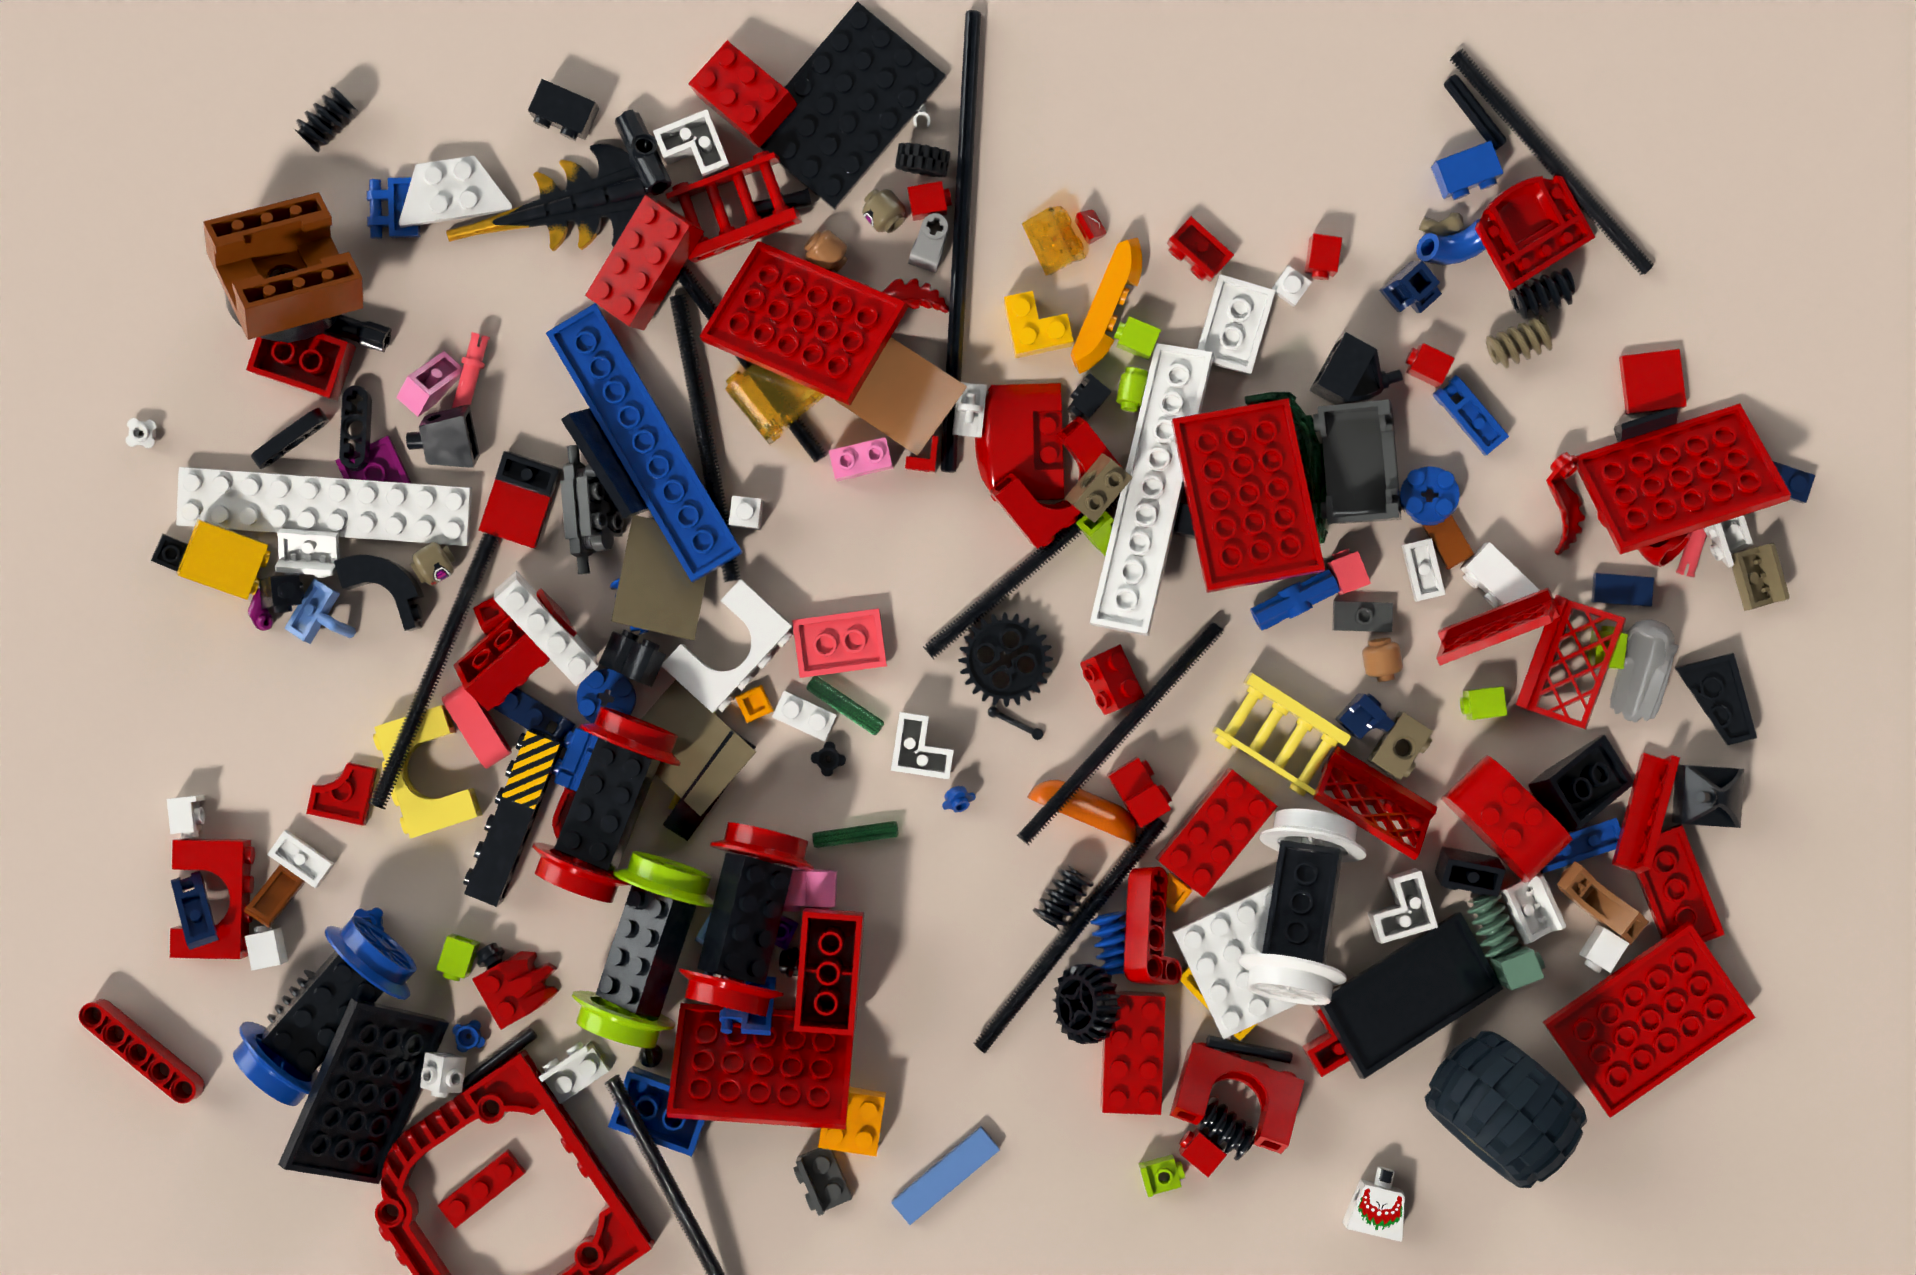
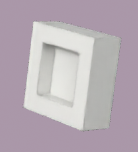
M1288 265L1272 289L1276 290L1275 294L1294 307L1312 281Z

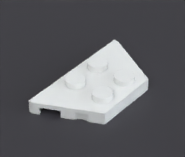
M475 156L420 163L415 165L399 225L400 228L502 213L512 210V205Z

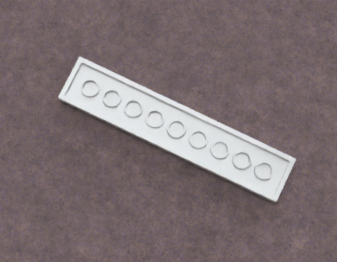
M1159 343L1155 344L1126 467V472L1133 478L1120 492L1090 619V624L1093 626L1145 636L1150 634L1184 487L1171 421L1173 418L1201 414L1214 358L1213 352Z
M179 467L176 525L195 527L197 519H201L214 525L234 530L277 533L280 528L339 532V537L418 543L436 542L446 545L469 546L472 487Z

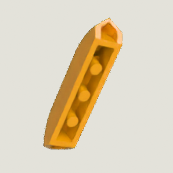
M1138 238L1120 242L1114 250L1070 354L1079 374L1095 366L1107 354L1114 342V339L1106 335L1105 331L1112 332L1118 318L1117 315L1113 314L1117 303L1123 306L1130 289L1125 288V284L1138 286L1141 277L1142 251Z

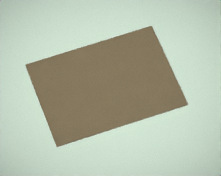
M638 515L632 516L611 622L694 641L707 575L694 583L691 582L654 519Z
M676 679L641 718V720L679 736L672 753L681 762L680 766L660 761L655 774L680 798L683 797L732 730ZM734 732L684 801L701 816L754 756L756 751Z

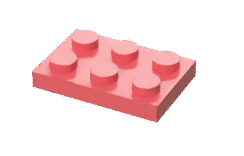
M879 608L792 620L800 678L887 666Z

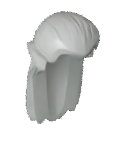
M1655 620L1639 621L1626 631L1628 638L1624 669H1618L1611 693L1610 708L1614 709L1615 714L1622 712L1624 718L1628 721L1637 722L1642 717L1645 721L1655 718L1662 704L1673 657L1678 650V645L1675 644L1674 635L1666 624Z

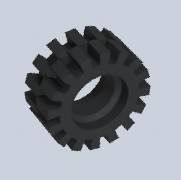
M899 143L895 168L924 176L946 177L950 152L938 147H930L929 145Z

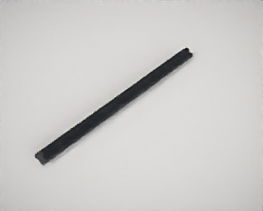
M1462 48L1450 59V61H1453L1452 64H1455V67L1458 66L1457 69H1460V72L1463 71L1462 75L1465 74L1464 77H1468L1469 83L1473 82L1471 85H1475L1476 91H1479V94L1482 93L1481 96H1485L1483 99L1487 98L1486 102L1489 101L1488 104H1492L1491 107H1494L1493 110L1496 109V113L1499 112L1500 118H1503V121L1506 120L1505 123H1509L1507 126L1511 125L1510 129L1513 128L1512 131H1516L1514 134H1518L1517 137H1520V140L1523 139L1524 145L1528 144L1527 148L1530 147L1529 150H1533L1531 153L1535 152L1534 156L1537 155L1536 158H1540L1538 161H1542L1541 164H1544V167L1547 166L1546 170L1550 168L1548 172L1552 171L1551 175L1563 177L1572 195H1574V199L1576 198L1575 201H1579L1578 205L1581 204L1579 207H1583L1582 210H1585V213L1588 212L1587 216L1590 215L1589 218L1593 217L1592 221L1596 220L1594 224L1598 223L1596 226H1600L1599 229L1603 228L1601 232L1605 231L1604 235L1607 234L1606 237L1610 236L1608 240L1612 239L1611 243L1615 241L1613 245L1617 244L1616 248L1620 247L1618 251L1622 250L1620 253H1624L1625 259L1629 258L1628 262L1632 260L1630 264L1634 263L1632 267L1637 266L1635 270L1639 269L1637 271L1641 272L1639 275H1645L1653 267L1654 263L1651 264V260L1648 261L1649 258L1646 259L1647 255L1643 256L1644 252L1641 253L1642 250H1639V247L1636 248L1637 244L1634 245L1635 242H1631L1632 239L1629 240L1630 236L1626 237L1627 233L1624 234L1623 228H1620V225L1617 226V222L1614 223L1615 219L1612 221L1613 217L1609 218L1610 214L1607 215L1608 211L1605 212L1606 209H1603V206L1600 207L1601 204H1598V200L1595 202L1596 198L1592 199L1593 195L1590 196L1591 192L1588 193L1589 190H1586V187L1583 188L1584 184L1581 185V181L1578 182L1579 179L1575 180L1577 176L1573 177L1574 173L1571 174L1572 171H1569V168L1566 169L1567 165L1564 166L1565 163H1561L1562 160L1558 161L1560 157L1556 158L1557 154L1554 155L1555 152L1551 153L1553 149L1549 150L1550 146L1547 147L1548 144L1544 145L1545 141L1542 142L1543 138L1539 139L1540 135L1537 136L1538 132L1534 134L1536 130L1532 131L1533 127L1530 128L1529 122L1525 123L1526 119L1522 120L1524 117H1520L1521 113L1517 115L1519 111L1515 112L1516 108L1513 109L1514 105L1511 106L1512 103L1508 104L1509 100L1506 101V97L1503 99L1504 94L1500 96L1502 92L1498 93L1499 89L1496 90L1497 86L1494 87L1495 84L1491 85L1492 81L1489 82L1490 78L1486 80L1488 76L1483 77L1485 73L1481 74L1483 70L1479 71L1480 67L1476 69L1478 65L1474 66L1475 62L1472 63L1473 59L1469 61L1471 57L1467 58L1468 54L1464 55L1466 51L1462 53Z
M687 265L683 266L676 278L680 280L679 282L682 283L683 288L686 289L692 300H694L701 312L709 320L717 306L714 307L716 304H712L713 300L710 301L711 297L708 299L709 294L706 296L707 292H703L705 289L701 290L703 286L699 287L701 284H697L698 280L695 281L696 277L692 278L694 274L690 275L692 272H688L689 268L686 270ZM736 356L742 367L746 369L748 375H750L766 399L772 404L774 410L777 411L807 454L811 456L813 462L816 463L826 457V451L823 452L824 448L821 449L822 446H818L820 443L816 444L818 440L814 441L815 437L812 438L813 434L810 435L811 431L807 432L809 428L805 429L807 426H803L804 423H801L802 419L799 420L800 416L797 417L796 411L792 412L794 408L790 409L791 405L788 406L789 402L786 403L787 399L783 400L785 396L781 397L783 393L779 394L781 391H777L776 385L773 386L774 382L771 383L772 379L769 380L770 376L766 377L768 373L764 374L765 370L762 371L763 368H760V366Z
M686 294L675 295L669 298L670 302H672L670 304L671 309H673L676 334H678L677 340L680 341L678 344L681 359H683L681 360L683 362L682 366H684V373H686L684 376L686 377L687 391H689L688 397L691 398L689 401L690 405H692L690 408L692 409V416H694L692 417L694 419L693 423H695V430H697L695 433L697 434L698 448H700L699 454L702 455L700 458L701 462H703L701 463L702 469H704L703 473H705L703 474L705 476L704 480H706L705 486L708 487L706 490L724 521L728 524L729 521L726 520L729 517L725 518L729 515L725 514L728 510H724L727 507H723L727 504L723 503L726 500H722L725 496H721L725 493H721V491H724V489H720L723 485L719 486L722 482H718L722 478H718L721 476L717 475L720 471H716L720 468H716L719 466V464H715L718 460L714 461L718 457H714L717 453H713L716 450H712L716 446H712L715 444L711 443L714 439H710L714 436H710V434H713V432H709L712 428L708 429L711 425H707L711 423V421H707L710 418H706L710 415L705 414L709 411H705L708 407H704L707 404H703L707 400H703L706 396L702 397L705 393H701L705 389H701L704 387L700 386L703 382H699L703 379H699V377H702V375H698L701 371L697 372V370H700V368H697L700 364L696 365L699 361H695L699 358L694 357L698 354H694L697 350H693L696 347H692L696 343H692L695 339L691 340L694 336H690L694 332L690 333L693 329H689L692 325H688L692 322H688L691 318H687L690 315H686L690 311H686L689 307L685 308L688 304H684L688 301L683 300L687 298L683 297ZM732 559L722 565L721 569H724L722 570L723 576H726L723 577L726 580L724 582L741 579L737 578L740 575H736L740 573V571H736L739 569V567H736L738 564H734L738 562L737 560Z
M1120 494L1110 505L1115 506L1113 503L1118 504L1116 500L1119 501ZM1082 513L1078 515L1077 521L1084 516ZM1076 522L1068 528L1061 529L1058 532L1059 534L1056 533L1055 539L1049 545L1042 548L1039 547V550H1036L1037 553L1034 552V556L1031 554V558L1025 559V562H1022L1023 565L1020 564V567L1017 566V569H1014L1015 572L1011 571L1012 574L1009 573V577L1006 575V579L1003 578V581H1000L1001 584L998 582V586L992 587L993 591L989 590L990 593L986 592L987 596L984 594V598L981 597V600L978 599V602H975L976 605L970 606L971 610L967 609L968 612L964 611L965 614L962 613V617L959 615V619L956 618V621L954 620L953 623H950L951 626L948 625V629L945 627L946 631L942 630L943 633L939 632L940 636L937 634V638L934 637V640L931 639V642H928L929 645L925 644L926 647L923 646V648L933 660L934 657H937L936 654L940 655L939 651L942 653V649L946 650L945 647L948 648L947 644L951 646L950 642L954 643L953 640L957 641L956 638L959 639L958 635L962 636L961 632L965 634L964 630L968 631L967 628L971 629L970 626L976 624L975 621L979 622L978 618L981 620V616L985 617L983 613L987 615L986 611L990 612L989 609L993 610L992 607L995 608L994 604L998 606L997 602L1001 603L1000 599L1004 601L1003 597L1007 598L1006 595L1010 596L1008 592L1012 594L1011 590L1015 591L1014 588L1018 589L1016 585L1020 587L1019 583L1023 584L1022 580L1026 582L1025 578L1029 579L1028 576L1032 577L1031 574L1034 575L1033 571L1037 573L1036 569L1040 570L1039 566L1042 568L1041 564L1045 565L1044 561L1048 563L1047 559L1051 561L1050 557L1054 558L1053 555L1057 556L1055 552L1059 554L1058 549L1062 551L1061 547L1065 549L1063 545L1068 546L1066 543L1071 544L1069 540L1073 542L1072 538L1076 539L1075 536L1079 537L1077 533L1081 535V529L1077 526Z
M482 534L484 537H481L482 540L479 541L478 546L480 547L476 548L478 549L474 554L476 557L472 558L474 560L471 561V567H468V573L465 574L467 577H464L465 580L462 581L464 584H461L463 587L459 588L461 589L458 591L460 594H457L458 597L455 598L454 602L456 604H453L454 607L451 608L450 613L452 614H448L450 617H447L448 620L445 621L447 624H444V631H441L443 634H440L441 637L438 638L440 641H437L438 644L435 645L436 648L434 650L436 651L432 652L434 653L431 655L433 658H430L431 661L428 662L427 667L429 668L425 669L427 670L424 672L426 675H423L424 678H421L420 684L422 685H418L420 687L417 688L419 692H415L417 695H414L415 698L412 699L414 702H411L412 705L409 706L411 709H408V711L410 712H407L408 716H405L407 719H404L405 722L402 723L404 726H401V728L403 729L399 730L401 733H398V735L400 736L396 737L398 738L395 740L397 743H394L395 746L392 747L394 750H391L392 753L389 754L391 757H388L390 760H387L388 764H385L387 767L383 768L385 769L382 771L384 774H381L382 777L379 778L381 781H378L380 784H376L378 788H375V790L377 791H373L375 795H372V797L374 798H370L372 801L369 803L375 807L386 809L384 805L387 806V804L384 802H389L387 799H390V797L387 795L391 796L389 792H393V790L390 788L394 789L392 785L396 784L393 781L397 782L395 778L399 777L396 774L400 775L397 771H402L399 769L403 768L400 764L404 765L402 761H406L403 757L407 758L405 754L409 753L406 750L410 751L408 747H412L409 744H413L411 740H415L412 738L416 737L414 733L417 734L415 730L419 731L417 727H420L418 723L422 724L419 720H423L421 716H425L422 714L426 713L424 709L427 710L425 706L429 707L426 703H430L428 699L432 700L429 697L433 696L431 692L435 693L432 689L436 690V688L433 686H438L435 684V682L439 683L436 679H441L438 677V675L442 676L439 672L443 673L441 669L445 668L442 665L446 666L444 662H448L445 660V658L449 659L446 655L450 656L448 652L452 653L449 648L453 649L451 645H455L452 643L456 642L454 638L457 639L455 635L459 636L456 632H460L458 628L462 629L459 626L463 625L461 621L465 622L462 618L466 619L463 615H468L465 613V611L469 612L466 608L470 609L468 605L472 604L469 601L473 602L471 598L474 599L472 595H476L474 591L477 592L475 588L479 589L476 584L480 585L478 581L482 582L479 578L483 579V577L480 575H484L482 571L486 572L483 568L487 569L485 565H489L486 563V561L490 562L487 558L491 559L489 555L493 554L490 551L494 552L492 548H496L493 544L497 545L495 541L498 542V540L493 535Z
M1211 623L1207 630L1205 629L1202 632V635L1195 640V643L1193 642L1190 645V648L1183 653V656L1181 655L1178 661L1149 690V693L1147 692L1144 698L1127 714V717L1125 716L1122 722L1105 738V741L1103 740L1100 746L1083 762V765L1081 764L1079 769L1059 788L1047 804L1036 813L1037 815L1017 834L1019 839L1029 846L1028 842L1032 843L1031 839L1035 840L1033 837L1037 838L1036 834L1039 835L1038 831L1042 832L1041 828L1045 829L1043 826L1047 827L1046 823L1049 824L1048 820L1052 821L1051 817L1055 818L1053 815L1057 816L1056 812L1060 813L1058 809L1062 810L1061 807L1064 808L1063 804L1067 805L1066 801L1070 802L1068 798L1072 799L1070 796L1074 797L1073 793L1077 794L1075 791H1079L1078 788L1082 789L1080 785L1084 786L1083 782L1087 783L1085 780L1089 781L1088 777L1092 778L1090 774L1094 775L1093 772L1096 773L1095 769L1099 770L1098 766L1102 767L1100 763L1103 765L1102 761L1106 762L1105 758L1109 759L1107 756H1111L1110 753L1114 754L1112 750L1116 751L1115 747L1119 748L1117 745L1121 746L1120 742L1124 743L1122 739L1125 741L1124 737L1128 738L1127 734L1131 735L1129 732H1133L1132 729H1136L1134 726L1138 727L1137 723L1141 724L1139 721L1143 722L1142 718L1146 719L1144 715L1147 717L1146 713L1150 714L1149 710L1153 711L1151 708H1155L1154 705L1157 706L1156 702L1160 703L1159 700H1163L1161 697L1165 698L1164 694L1168 695L1166 691L1169 693L1168 689L1172 690L1171 686L1175 687L1173 684L1177 685L1176 681L1179 682L1178 678L1181 680L1180 676L1184 677L1183 673L1187 674L1185 672L1189 671L1187 668L1191 669L1190 665L1194 666L1192 663H1197L1195 660L1199 661L1198 657L1201 658L1200 655H1204L1202 652L1206 653L1205 649L1209 650L1207 647L1211 648L1209 644L1213 645L1212 641L1216 642L1214 639L1218 640L1217 636L1221 637L1219 633L1223 634L1221 632L1224 631L1223 628L1219 627L1216 623Z
M1161 819L1153 820L1152 823L1150 822L1147 825V828H1144L1145 831H1142L1143 834H1140V837H1137L1138 840L1136 839L1131 848H1128L1129 851H1126L1127 854H1124L1123 860L1120 859V863L1117 862L1115 868H1112L1113 871H1110L1111 874H1108L1109 877L1106 876L1107 880H1103L1105 883L1101 882L1102 886L1099 885V888H1096L1097 891H1094L1095 894H1092L1093 897L1090 896L1091 900H1087L1089 903L1085 902L1086 906L1083 905L1084 909L1080 908L1079 914L1076 913L1077 917L1074 916L1075 920L1072 919L1073 923L1069 922L1071 926L1067 925L1068 929L1064 928L1066 932L1062 931L1063 934L1060 933L1061 937L1058 936L1059 940L1056 939L1057 943L1053 942L1055 946L1051 945L1052 949L1048 948L1050 952L1046 951L1047 954L1044 953L1045 957L1042 956L1043 960L1040 959L1041 963L1037 962L1039 966L1035 965L1036 969L1032 968L1034 972L1030 971L1032 975L1028 973L1029 977L1026 976L1027 980L1024 979L1025 983L1021 982L1023 986L1019 985L1020 989L1017 988L1018 992L1014 991L1016 995L1012 994L1013 997L1010 996L1011 1000L1008 999L1009 1003L1005 1002L1007 1006L1003 1005L1004 1009L1001 1008L1002 1012L998 1011L1000 1015L996 1014L997 1017L994 1016L995 1020L992 1019L993 1023L989 1022L991 1026L987 1025L988 1029L985 1028L986 1032L982 1031L984 1035L980 1034L982 1037L978 1036L979 1040L976 1039L977 1043L973 1042L984 1054L987 1053V1050L994 1044L993 1042L998 1039V1036L1005 1030V1027L1014 1019L1016 1013L1026 1004L1027 999H1030L1032 993L1035 992L1034 990H1037V987L1042 984L1043 979H1046L1050 970H1053L1052 967L1058 964L1057 962L1060 961L1059 959H1062L1066 950H1069L1068 947H1071L1073 942L1076 941L1075 939H1078L1077 936H1080L1082 930H1085L1084 927H1087L1089 922L1092 921L1091 919H1094L1095 913H1098V910H1101L1100 907H1103L1107 899H1110L1109 896H1112L1113 890H1117L1116 887H1119L1118 884L1121 885L1123 879L1126 878L1125 876H1128L1129 870L1135 867L1134 864L1137 865L1141 856H1144L1143 853H1146L1145 850H1149L1147 848L1151 847L1149 844L1153 845L1152 841L1155 842L1157 836H1160L1159 833H1162L1161 830H1164L1163 827H1167L1166 823Z
M615 1075L605 1082V1085L608 1084L606 1088H609L608 1091H611L610 1095L613 1094L612 1098L615 1097L613 1101L617 1100L615 1104H617L616 1107H619L618 1111L621 1110L620 1114L623 1113L622 1117L625 1116L623 1120L627 1119L625 1122L627 1123L626 1126H629L628 1129H631L630 1133L633 1132V1139H636L635 1142L638 1143V1148H641L640 1152L643 1151L642 1155L646 1158L645 1161H648L647 1164L651 1167L650 1170H653L652 1174L655 1173V1180H658L657 1183L661 1186L660 1189H663L662 1193H665V1199L668 1198L667 1202L671 1205L670 1208H673L672 1212H675L676 1218L678 1217L677 1221H680V1227H683L682 1230L686 1233L685 1236H688L687 1240L689 1239V1243L691 1242V1246L693 1245L692 1249H695V1255H698L697 1258L701 1261L700 1264H703L702 1268L704 1267V1271L706 1270L705 1274L724 1275L725 1272H723L720 1263L716 1259L717 1257L714 1256L712 1248L709 1247L710 1244H707V1238L703 1235L702 1229L698 1225L699 1223L696 1222L697 1220L694 1219L695 1216L691 1213L692 1210H690L686 1203L684 1195L681 1194L682 1191H679L680 1188H678L677 1182L673 1178L674 1176L669 1172L670 1169L666 1166L667 1163H664L665 1160H663L662 1154L658 1150L659 1148L656 1147L657 1144H654L655 1141H653L652 1135L648 1131L649 1129L644 1125L645 1122H642V1116L639 1115L637 1107L634 1106L635 1103H632V1097L627 1093L628 1090L624 1087L625 1084H622L623 1081L619 1077L620 1075Z

